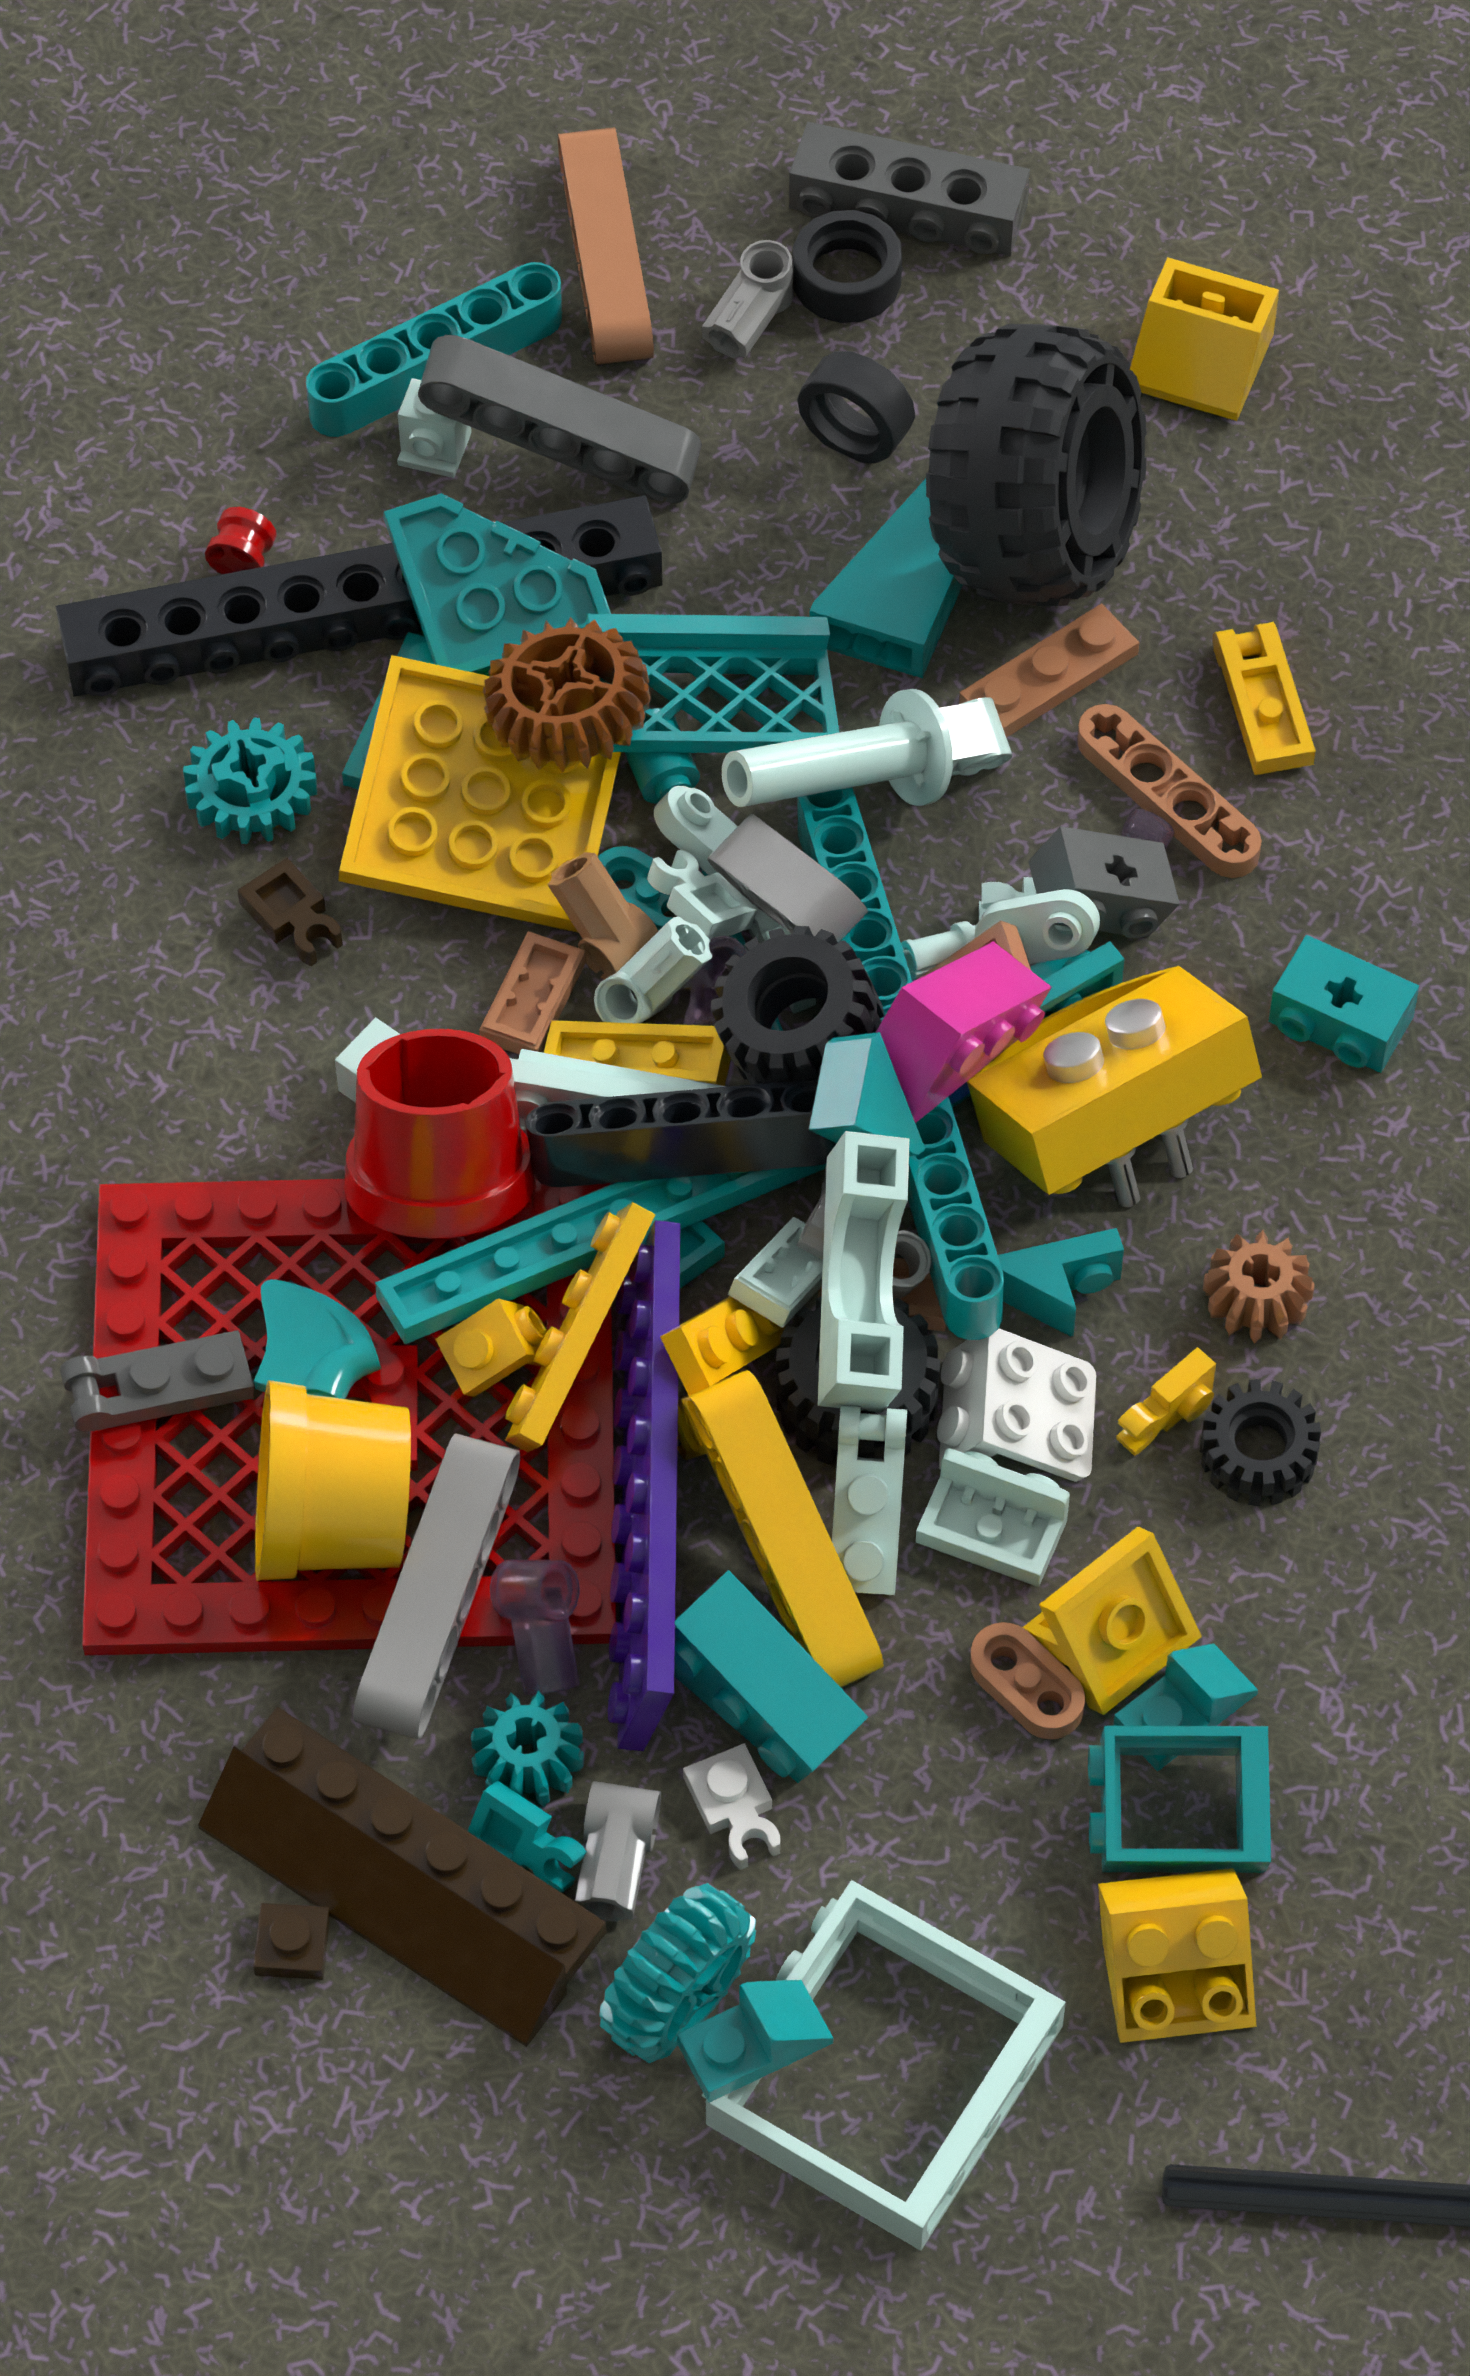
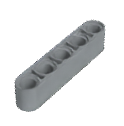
M457 1433L451 1438L363 1673L354 1704L353 1719L355 1722L418 1740L424 1735L513 1492L520 1464L519 1450Z

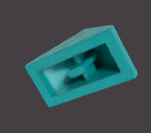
M880 1032L836 1037L825 1044L809 1130L835 1143L839 1141L845 1131L909 1138V1156H917L925 1151V1147Z

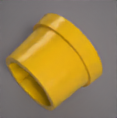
M272 1380L267 1381L262 1413L255 1522V1572L257 1581L293 1579L296 1577L297 1570L400 1567L406 1535L410 1483L411 1431L408 1407L307 1394L306 1387L303 1385Z

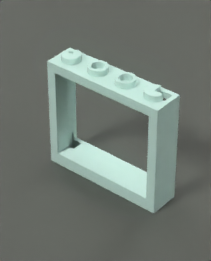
M851 1880L838 1901L832 1898L826 1908L821 1906L811 1926V1932L815 1936L803 1954L794 1950L788 1956L777 1975L776 1981L802 1980L813 2000L856 1933L859 1932L1019 2025L906 2202L745 2109L743 2105L760 2079L710 2103L706 2100V2125L921 2251L1063 2027L1066 2002Z

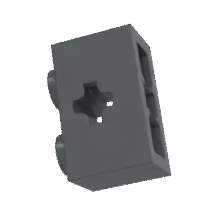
M1060 826L1028 861L1036 894L1069 889L1086 895L1095 904L1099 912L1100 926L1098 931L1121 934L1128 938L1149 937L1180 905L1164 843ZM1054 923L1055 925L1068 926L1064 923Z

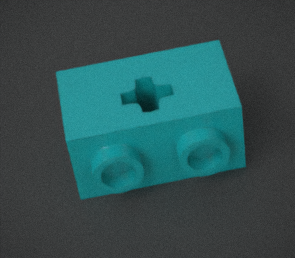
M1306 935L1273 989L1268 1022L1277 1025L1278 1029L1290 1039L1299 1042L1310 1040L1333 1051L1347 1065L1357 1068L1367 1066L1382 1073L1414 1017L1419 985Z

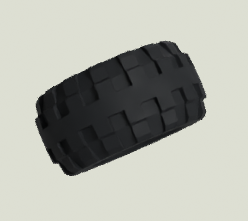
M1006 324L998 328L996 332L986 333L977 337L970 344V347H966L951 366L953 372L950 378L943 383L936 403L938 410L935 423L931 426L928 443L930 458L929 472L926 473V497L929 498L931 516L928 518L932 538L940 548L938 555L948 572L954 575L958 583L977 589V595L987 600L1032 606H1068L1070 599L1090 597L1094 592L1100 591L1114 576L1115 567H1118L1123 562L1130 547L1129 539L1133 527L1138 522L1142 504L1140 503L1142 483L1145 481L1146 476L1145 436L1147 435L1145 412L1142 410L1140 402L1142 392L1137 376L1132 370H1129L1130 362L1120 349L1110 345L1108 341L1102 340L1099 335L1089 334L1088 329L1044 324Z

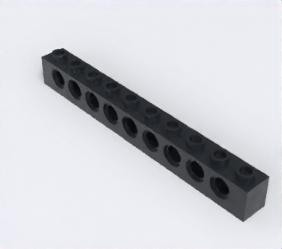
M646 495L501 522L540 541L541 546L570 560L574 558L595 568L605 596L620 593L634 596L642 594L652 587L663 585L662 551ZM392 543L55 606L73 697L86 694L106 696L114 693L118 688L144 683L164 685L173 682L181 676L207 671L214 674H222L232 671L239 665L266 660L280 663L291 660L297 654L324 649L344 651L353 647L356 643L382 638L402 640L406 638L408 632L414 634L415 632L423 631Z

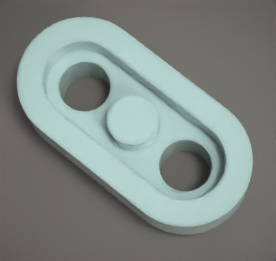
M675 786L671 788L654 808L656 824L665 837L680 850H685L694 856L698 861L699 867L708 875L717 873L707 858L738 826L714 806L709 796L695 788Z
M1063 889L1002 900L990 905L979 920L974 937H978L999 921L1017 926L1029 964L1073 957L1086 951L1098 932L1100 916L1095 904L1086 895L1078 891ZM1054 923L1068 925L1073 934L1066 935L1060 933Z

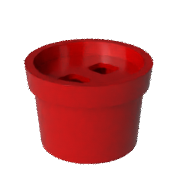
M425 1029L391 1037L377 1044L364 1055L357 1068L355 1136L347 1149L344 1179L345 1197L350 1207L358 1216L373 1226L394 1234L415 1238L440 1239L467 1236L494 1228L514 1217L527 1205L535 1190L536 1177L528 1138L520 1128L511 1060L499 1045L483 1036L466 1031Z

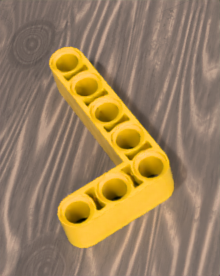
M746 1370L724 1378L695 1394L686 1395L678 1399L677 1440L679 1439L682 1445L678 1446L677 1450L685 1460L707 1454L787 1632L840 1687H844L882 1669L884 1666L883 1657L877 1640L767 1397L756 1377Z

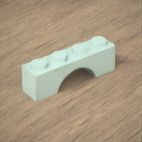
M845 1131L827 1156L818 1406L841 1408V1405L859 1406L861 1411L882 1413L902 1389L904 1326L900 1325L895 1317L892 1279L898 1230L908 1201L909 1138Z

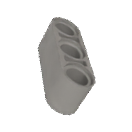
M750 814L707 858L716 872L721 874L751 903L791 934H793L795 926H809L813 936H816L823 929L833 933L839 943L868 913L862 901L843 882L754 814Z

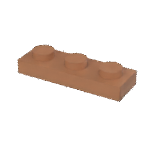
M1101 603L962 690L959 696V704L978 698H992L1007 738L1138 655L1139 641Z

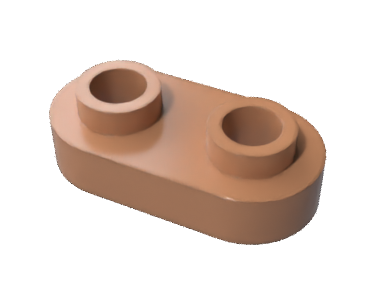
M1001 1622L985 1627L976 1635L971 1646L970 1668L974 1679L1028 1732L1043 1739H1059L1069 1735L1079 1726L1083 1717L1085 1694L1081 1683L1027 1630L1013 1623ZM1007 1656L1016 1665L1010 1670L1003 1671L995 1668L991 1662L996 1657ZM1052 1700L1060 1704L1062 1711L1056 1715H1046L1039 1710L1038 1706L1044 1701Z

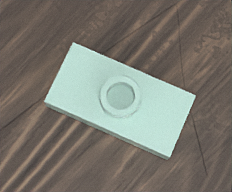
M795 1217L734 1278L728 1293L729 1296L782 1328L822 1287L823 1260L796 1246L805 1223Z

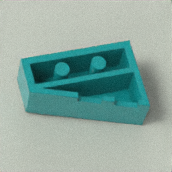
M730 1570L721 1576L675 1620L674 1677L758 1748V1753L762 1760L779 1776L787 1777L789 1775L799 1783L812 1773L868 1718L862 1709Z

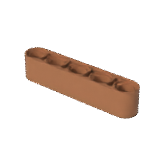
M613 127L558 134L561 174L564 173L562 179L569 218L572 217L570 225L576 259L579 262L577 265L584 305L587 307L585 311L592 351L595 352L593 355L595 365L654 358L651 320L616 129Z

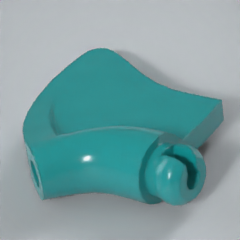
M270 1279L261 1285V1301L267 1328V1345L263 1360L253 1381L255 1389L265 1392L267 1381L272 1380L303 1385L306 1387L307 1394L346 1399L350 1388L356 1381L381 1369L369 1332L363 1323L346 1307L326 1295L294 1283Z

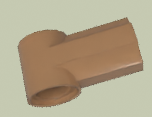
M584 852L580 856L564 862L551 874V881L547 885L582 937L578 943V948L586 951L587 966L596 974L602 970L604 972L601 976L602 979L605 980L617 973L658 932L656 925L645 912L625 900L595 853Z

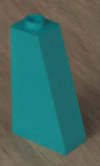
M926 479L812 604L809 617L828 618L830 638L827 650L919 678H923L963 586L958 583L954 575L950 574L938 555L939 545L932 538L928 519L931 516L929 498L926 497Z

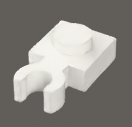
M745 1743L683 1768V1778L709 1833L712 1834L724 1828H729V1855L735 1866L740 1870L748 1867V1856L742 1845L750 1838H760L765 1841L772 1856L780 1854V1834L776 1826L769 1820L758 1816L772 1809V1798Z

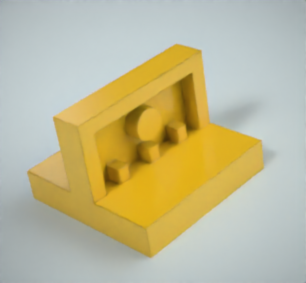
M1136 1527L1041 1602L1039 1606L1042 1612L1022 1627L1060 1663L1070 1668L1072 1674L1083 1687L1087 1706L1102 1715H1105L1165 1667L1167 1656L1170 1653L1186 1649L1202 1637L1154 1533L1141 1527Z

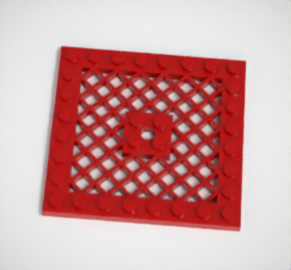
M344 1179L99 1184L93 1357L98 1359L161 1346V1339L167 1345L186 1341L172 1328L195 1310L212 1325L199 1338L239 1330L249 1370L251 1371L256 1365L259 1367L266 1352L267 1333L255 1343L238 1326L257 1309L264 1313L261 1301V1285L265 1281L274 1279L289 1282L292 1280L295 1284L326 1295L346 1307L334 1296L355 1278L373 1293L368 1300L352 1313L363 1323L369 1332L381 1369L356 1381L350 1388L346 1398L359 1397L370 1403L408 1407L411 1431L410 1471H418V1448L438 1464L418 1483L410 1478L408 1514L417 1506L424 1510L446 1452L430 1436L452 1418L470 1434L469 1437L510 1448L496 1434L510 1422L505 1419V1416L515 1394L500 1381L486 1389L503 1406L483 1424L464 1409L463 1406L473 1398L472 1396L464 1395L460 1387L449 1396L431 1380L435 1374L448 1364L435 1340L444 1334L442 1331L439 1330L424 1336L438 1350L419 1366L418 1345L404 1344L397 1331L384 1340L366 1324L383 1309L376 1298L375 1282L381 1279L367 1267L388 1250L406 1265L399 1271L402 1272L443 1255L451 1248L455 1250L469 1244V1242H474L609 1186L610 1183L572 1187H549L541 1184L536 1179L535 1190L531 1199L511 1219L483 1232L440 1239L398 1235L366 1222L348 1204L344 1192ZM409 1243H431L419 1254H416L406 1245ZM367 1244L354 1256L341 1246ZM276 1246L302 1247L289 1258ZM238 1247L226 1259L213 1249ZM163 1249H174L163 1258ZM324 1251L341 1268L321 1285L305 1272L303 1268ZM258 1253H261L277 1269L256 1286L239 1270ZM196 1254L213 1270L192 1288L175 1271ZM590 1267L584 1269V1271L588 1273ZM575 1274L547 1285V1308L530 1293L510 1300V1302L533 1309L543 1322L546 1331L552 1326L559 1330L570 1309L562 1304V1300ZM227 1281L244 1298L223 1315L206 1299ZM162 1282L180 1297L163 1314ZM612 1304L543 1445L530 1452L518 1449L520 1451V1464L517 1475L536 1492L516 1511L511 1506H507L502 1519L504 1522L500 1525L486 1563L498 1576L481 1577L456 1647L609 1644L611 1630L616 1622V1603L611 1602L610 1599L611 1577L615 1565V1543L612 1542L611 1538L612 1519L615 1510L612 1477L614 1462ZM525 1364L524 1367L535 1375L526 1384L531 1388L541 1367ZM115 1385L99 1388L101 1396L106 1398L118 1396ZM418 1390L438 1406L419 1424ZM265 1392L255 1400L248 1399L233 1402L242 1412L223 1429H219L202 1414L208 1409L204 1408L175 1414L159 1429L158 1418L90 1431L82 1643L84 1655L373 1649L413 1539L409 1535H405L404 1554L400 1567L388 1568L384 1573L378 1568L356 1569L366 1579L337 1580L348 1569L321 1570L318 1574L313 1570H297L296 1577L300 1581H257L256 1572L250 1576L231 1558L252 1539L255 1540L256 1513L253 1516L249 1515L233 1499L254 1480L257 1482L259 1453L252 1458L234 1441L255 1422L261 1426ZM192 1424L209 1441L187 1460L169 1442L187 1426ZM547 1445L548 1480L528 1464ZM223 1452L241 1469L219 1488L201 1471ZM158 1453L176 1470L156 1487ZM190 1482L208 1499L185 1518L167 1501ZM547 1504L549 1539L528 1522ZM222 1510L240 1528L218 1547L199 1529ZM156 1512L174 1528L157 1545H155ZM515 1533L519 1534L537 1550L516 1570L496 1553ZM188 1540L207 1558L188 1575L183 1577L165 1560ZM549 1562V1575H535ZM219 1569L234 1581L205 1583ZM154 1571L168 1584H153Z

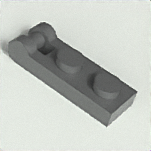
M239 1330L98 1359L87 1355L78 1356L67 1360L60 1367L64 1388L73 1393L75 1401L70 1407L74 1427L82 1432L97 1431L253 1399L254 1384ZM116 1386L118 1394L116 1397L106 1398L99 1393V1388Z

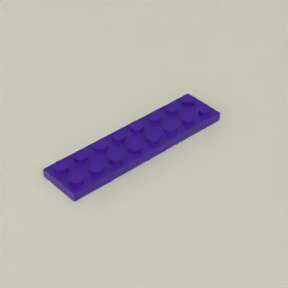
M660 1220L654 1221L645 1243L640 1245L630 1266V1276H625L616 1296L617 1314H625L626 1322L625 1332L621 1331L619 1333L615 1351L616 1370L625 1371L624 1388H619L614 1406V1426L623 1428V1446L619 1445L616 1449L612 1477L614 1485L622 1486V1504H617L614 1510L611 1538L613 1543L621 1544V1563L616 1562L613 1568L610 1599L611 1602L620 1603V1622H615L611 1630L609 1659L610 1662L619 1663V1683L614 1682L611 1686L608 1700V1721L610 1723H618L617 1749L635 1751L645 1750L674 1694L678 1373L660 1336L679 1326L680 1223Z

